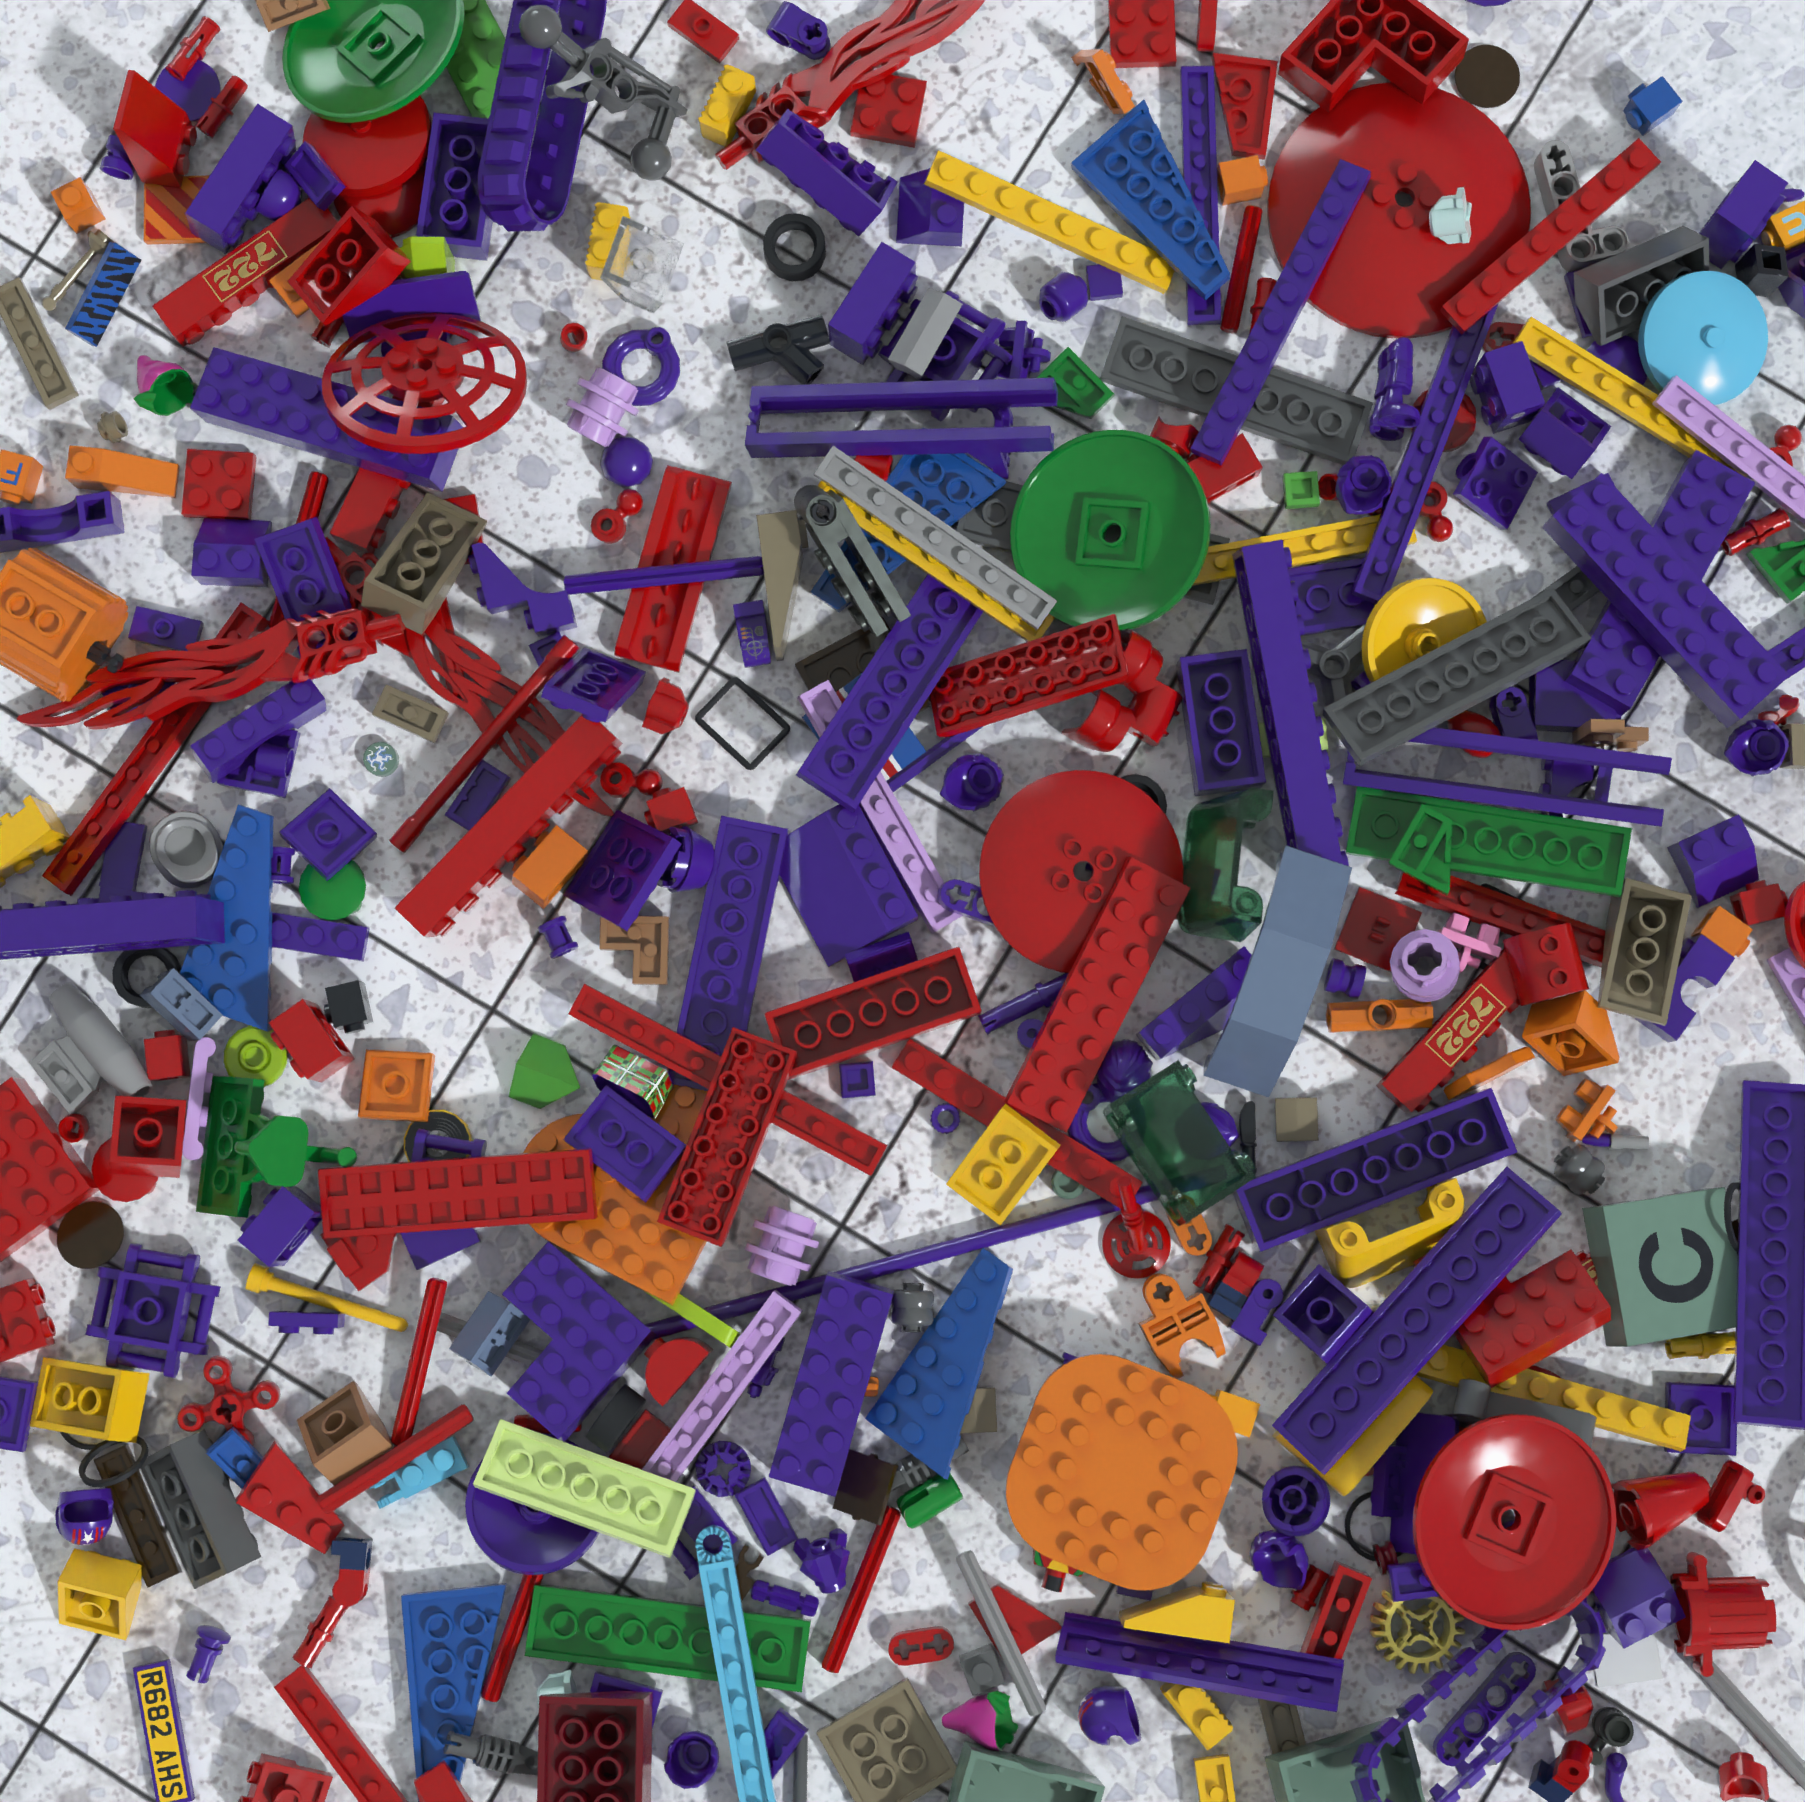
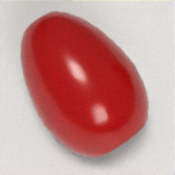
M1466 710L1447 721V726L1450 730L1501 736L1498 727L1490 719L1473 711ZM1462 749L1464 752L1477 758H1487L1493 753Z

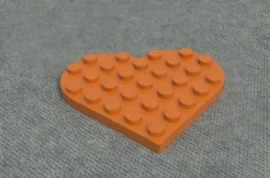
M673 1084L674 1088L657 1117L651 1119L687 1145L708 1091ZM584 1113L566 1116L550 1123L533 1137L523 1153L573 1150L574 1148L563 1139ZM681 1158L646 1203L593 1163L598 1216L596 1219L529 1224L541 1237L553 1245L672 1306L707 1242L657 1222Z

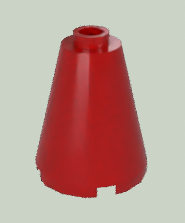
M1696 1472L1620 1480L1611 1484V1487L1614 1489L1616 1505V1527L1620 1532L1627 1531L1632 1538L1627 1542L1637 1550L1650 1547L1706 1506L1711 1495L1708 1481Z

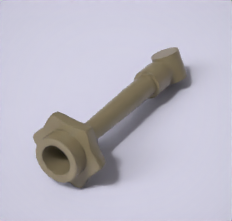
M100 229L95 234L92 231L88 232L90 249L62 281L53 287L51 294L42 299V306L46 310H54L56 303L67 294L66 291L96 254L103 255L109 242H114Z

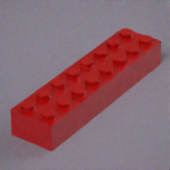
M581 715L399 902L395 909L424 937H437L439 935L443 937L456 924L453 918L459 912L464 911L466 913L478 902L480 898L476 894L483 887L491 888L502 877L503 873L500 870L507 862L514 864L527 851L524 845L531 838L537 839L545 830H548L551 825L547 821L555 813L563 814L572 805L574 800L571 796L579 788L586 790L597 779L598 776L595 772L602 764L609 766L621 754L618 748L623 743L601 722L589 721Z

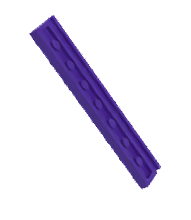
M1065 1612L1064 1623L1055 1654L1056 1663L1332 1712H1337L1344 1669V1660L1232 1640H1230V1643L1128 1629L1124 1628L1120 1621Z

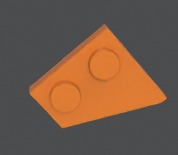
M1103 49L1081 50L1071 57L1077 66L1085 63L1092 75V78L1089 79L1090 84L1100 94L1113 114H1125L1135 107L1131 100V97H1133L1132 91L1125 81H1120L1114 70L1116 68L1115 61L1107 51L1104 52Z

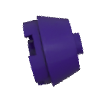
M687 826L681 828L670 827L671 834L669 836L682 844L657 885L667 888L672 893L702 888L710 877L714 862V848L711 841Z
M1289 1466L1276 1472L1266 1482L1262 1493V1507L1266 1519L1277 1531L1288 1536H1304L1317 1530L1325 1521L1330 1509V1493L1325 1481L1311 1469L1303 1466Z

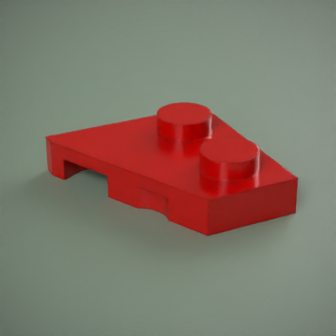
M996 1584L990 1588L1021 1654L1062 1628L1057 1620L1045 1615L1002 1586ZM975 1599L968 1602V1605L1000 1655Z

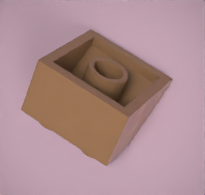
M352 1381L297 1419L312 1464L333 1485L338 1484L393 1448L385 1425L355 1381Z

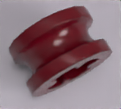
M1390 1540L1385 1541L1384 1546L1372 1545L1374 1558L1382 1576L1387 1575V1565L1398 1564L1397 1555Z

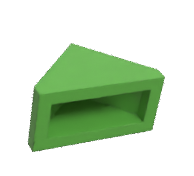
M533 1033L516 1063L509 1097L541 1109L579 1089L580 1085L566 1046Z

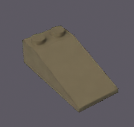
M427 492L364 580L361 606L383 617L400 614L406 628L422 635L444 602L467 561L468 555L473 550L472 544L477 543L485 529L487 520Z
M796 510L756 515L773 645L777 661L784 660L804 559L802 548H809L805 520H798Z
M1630 878L1624 879L1621 897L1611 896L1606 922L1598 1008L1663 1026L1667 1024L1692 898L1691 895Z

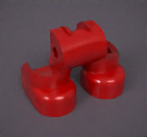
M1132 629L1120 631L1121 641L1127 644L1124 655L1129 677L1124 682L1118 684L1124 685L1134 694L1128 707L1121 705L1118 699L1102 689L1093 691L1091 693L1097 696V700L1086 720L1079 727L1063 729L1061 733L1085 748L1110 752L1119 745L1127 732L1152 747L1158 746L1161 738L1168 736L1169 733L1166 729L1173 716L1177 717L1180 714L1177 709L1183 699L1182 696L1171 687L1156 680L1163 664V656L1159 650L1152 647L1150 640Z

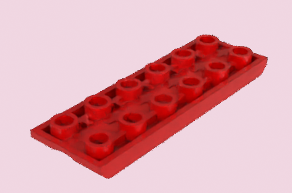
M667 465L638 568L711 561L732 482ZM705 581L632 588L616 642L614 656L679 673Z
M1112 614L948 667L930 694L937 735L939 737H951L1124 682L1129 677L1116 615Z
M732 1028L659 1214L658 1223L717 1246H723L793 1068L797 1051L737 1028Z

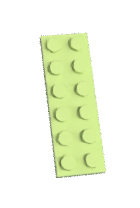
M502 1419L499 1420L473 1482L475 1488L668 1558L672 1556L696 1493L694 1488Z

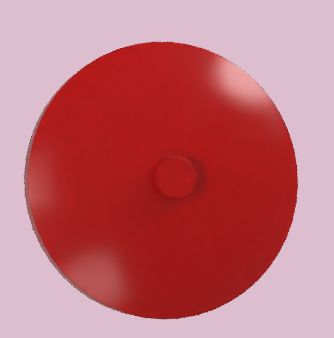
M421 96L388 115L363 122H335L311 113L304 129L303 142L306 141L311 144L346 187L340 194L353 197L374 196L400 186L411 178L423 165L428 155L432 117Z

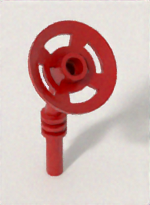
M1123 1176L1117 1181L1123 1204L1121 1214L1114 1217L1104 1231L1102 1239L1103 1253L1108 1264L1117 1273L1129 1278H1145L1158 1272L1166 1263L1171 1249L1170 1235L1164 1223L1157 1216L1142 1210L1140 1204L1136 1202L1131 1178ZM1123 1222L1124 1226L1128 1229L1125 1232L1118 1227ZM1153 1226L1158 1229L1161 1235L1162 1250L1157 1249V1237L1151 1229ZM1147 1233L1152 1239V1247H1148V1240L1145 1237ZM1112 1239L1117 1240V1251L1123 1259L1120 1263L1112 1252ZM1122 1241L1126 1242V1247L1130 1252L1128 1255L1123 1251ZM1149 1256L1156 1261L1148 1268L1132 1270L1134 1261H1143Z

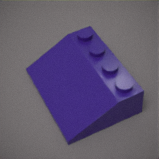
M839 804L788 834L780 877L828 967L845 959L844 954L872 945L918 920V915L859 805L852 813Z

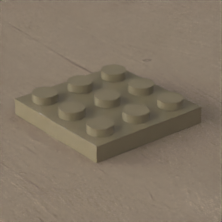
M908 1678L903 1679L819 1729L816 1733L855 1802H912L954 1777L957 1768L956 1762Z

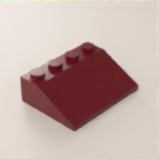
M608 1691L540 1695L537 1802H651L653 1692Z

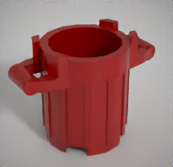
M1696 1552L1688 1553L1686 1556L1687 1573H1673L1670 1576V1584H1674L1675 1594L1686 1616L1674 1623L1678 1639H1674V1646L1677 1653H1683V1656H1693V1669L1704 1677H1710L1714 1673L1712 1650L1760 1648L1773 1644L1772 1640L1767 1639L1768 1632H1776L1774 1599H1765L1762 1587L1769 1586L1765 1579H1756L1755 1576L1707 1578V1559Z

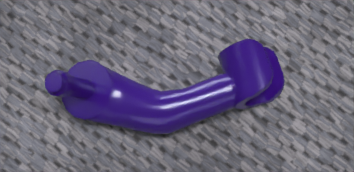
M1616 1752L1611 1753L1606 1759L1605 1794L1610 1802H1625L1620 1788L1628 1763L1624 1755Z

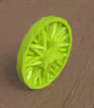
M247 1026L238 1030L229 1038L224 1049L223 1063L230 1077L265 1080L264 1087L282 1076L287 1066L288 1051L286 1049L281 1050L273 1041L270 1033L274 1030L271 1029L267 1032L253 1026Z

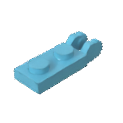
M452 1436L379 1481L370 1489H376L395 1477L400 1490L381 1497L376 1502L379 1509L403 1497L406 1499L468 1468L469 1465L455 1436Z

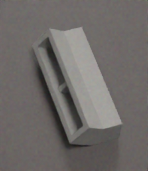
M928 288L888 358L891 364L897 370L908 373L920 380L963 304L943 292Z

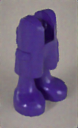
M1405 337L1396 339L1389 347H1386L1381 352L1377 362L1378 380L1374 394L1376 402L1370 418V433L1374 437L1385 441L1400 440L1404 436L1405 428L1416 427L1420 424V412L1415 407L1403 402V395L1411 393L1413 384V344L1410 339Z

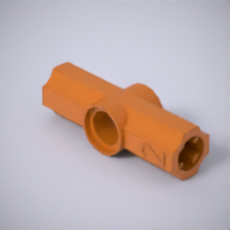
M1411 999L1327 1003L1326 1025L1329 1033L1432 1028L1434 1018L1431 1002H1420ZM1376 1006L1383 1008L1386 1012L1387 1017L1383 1025L1376 1023L1372 1017V1011Z

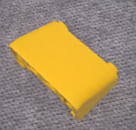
M1450 1178L1426 1188V1199L1420 1206L1415 1207L1421 1223L1370 1243L1363 1228L1357 1223L1350 1221L1336 1225L1331 1224L1316 1230L1315 1233L1332 1275L1347 1288H1355L1413 1266V1261L1427 1254L1464 1214V1198L1457 1179Z
M1415 1375L1325 1475L1315 1468L1278 1431L1272 1437L1307 1468L1322 1478L1332 1490L1344 1497L1355 1488L1433 1394V1389Z

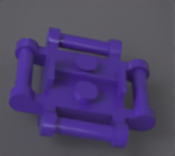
M950 290L947 291L945 294L963 304L957 314L985 329V331L982 333L955 317L920 380H972L982 366L981 360L985 354L991 356L992 360L978 380L995 379L1002 367L1008 366L1013 358L1008 351L993 343L1004 331L1005 322L997 317L992 319L959 300V295ZM914 299L909 307L910 313L887 346L883 345L878 355L887 363L891 364L888 358L920 304V300ZM895 368L886 382H905L904 379L908 373ZM972 408L968 410L973 413H976L979 408ZM950 409L928 411L931 412L933 418L941 422L946 418Z
M131 1243L127 1251L124 1270L99 1266L97 1277H100L92 1321L91 1324H87L85 1335L109 1340L106 1356L107 1367L118 1368L122 1365L163 1372L165 1377L176 1378L180 1367L181 1352L208 1355L209 1344H206L215 1297H219L221 1286L195 1282L200 1265V1255L188 1253L187 1256L148 1250L143 1249V1246L140 1244ZM139 1263L183 1269L181 1280L137 1272ZM114 1280H118L109 1327H106L105 1323ZM192 1293L201 1294L193 1341H185L183 1338ZM123 1343L167 1350L166 1359L123 1352Z

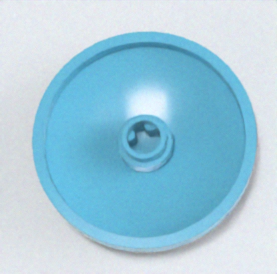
M1699 271L1679 276L1665 284L1653 296L1644 311L1638 335L1641 363L1649 380L1659 392L1664 389L1672 377L1677 375L1713 405L1725 403L1746 390L1754 381L1763 365L1768 347V326L1763 308L1755 294L1743 282L1726 273Z

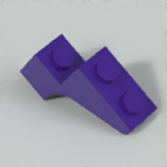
M472 544L474 554L468 555L473 575L479 574L482 586L477 587L476 590L481 607L487 606V610L491 614L529 606V609L524 610L526 624L529 630H535L538 637L553 634L557 631L561 632L577 628L570 595H568L566 590L555 593H541L531 590L511 572L486 544Z

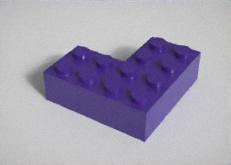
M548 1241L502 1295L553 1340L506 1394L557 1439L565 1442L655 1338L656 1334Z

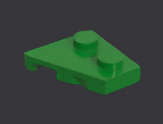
M1805 539L1797 542L1779 543L1776 546L1761 549L1760 547L1754 548L1746 554L1786 604L1805 591Z

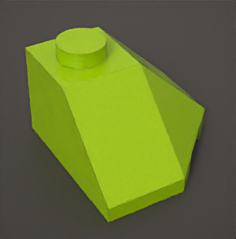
M411 236L403 239V246L399 248L411 262L400 273L399 276L402 279L455 272V259L445 237Z

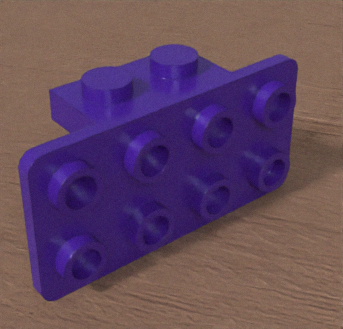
M457 271L394 280L389 287L345 313L343 319L350 338L371 325L404 315L447 313L466 316L481 321V316L469 273ZM454 326L460 329H466L465 327ZM428 331L410 332L399 336L406 341L426 337ZM443 332L440 340L450 344V333ZM374 336V337H372V338H370V339L364 341L363 343L370 342V341H372L374 338H376L377 336ZM387 342L381 343L382 357H385L393 348Z
M1418 1412L1396 1438V1445H1390L1373 1465V1490L1370 1496L1372 1504L1371 1515L1391 1517L1390 1541L1396 1552L1417 1555L1413 1539V1510L1416 1494L1425 1471L1435 1455L1453 1436L1459 1433V1421L1453 1419V1416Z

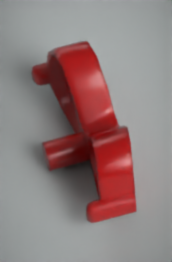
M1782 695L1779 698L1780 709L1778 711L1761 712L1758 715V719L1771 720L1777 726L1779 724L1785 725L1787 723L1786 718L1797 711L1799 699L1790 695Z

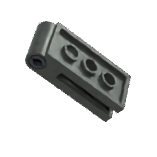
M806 485L800 488L794 497V507L797 513L804 518L807 523L805 526L818 547L814 551L818 561L824 569H827L830 575H835L831 579L834 588L840 597L843 596L847 603L851 602L852 606L847 609L856 624L860 625L864 632L869 629L876 637L888 630L838 545L843 539H845L858 561L854 565L857 574L864 583H867L870 589L873 588L875 590L870 595L879 610L883 611L887 617L892 615L899 622L910 617L911 614L844 499L831 489L825 492L816 485Z

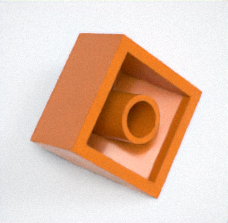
M1586 990L1531 1005L1522 1038L1563 1076L1619 1062L1620 1057L1607 1010L1598 1008V1002Z

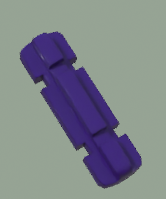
M756 1580L751 1591V1598L761 1602L768 1600L771 1605L794 1612L797 1609L801 1611L800 1614L810 1617L816 1614L819 1604L817 1597L807 1594L804 1597L800 1595L801 1592L775 1584L774 1587H771L768 1582Z

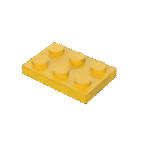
M1004 1104L946 1185L1001 1226L1061 1145L1007 1104Z

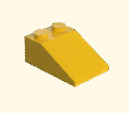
M43 1357L29 1426L108 1441L136 1443L150 1373Z
M1202 1582L1201 1587L1191 1586L1119 1611L1118 1618L1122 1626L1128 1629L1230 1643L1235 1600L1227 1592V1589L1223 1588L1222 1584Z

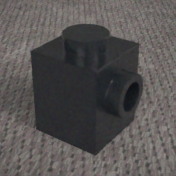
M1754 244L1735 264L1736 278L1743 282L1755 296L1769 297L1789 277L1785 247Z
M356 980L325 988L328 1003L324 1004V1013L328 1024L333 1023L335 1029H344L345 1034H351L365 1030L364 1024L373 1022L364 982Z

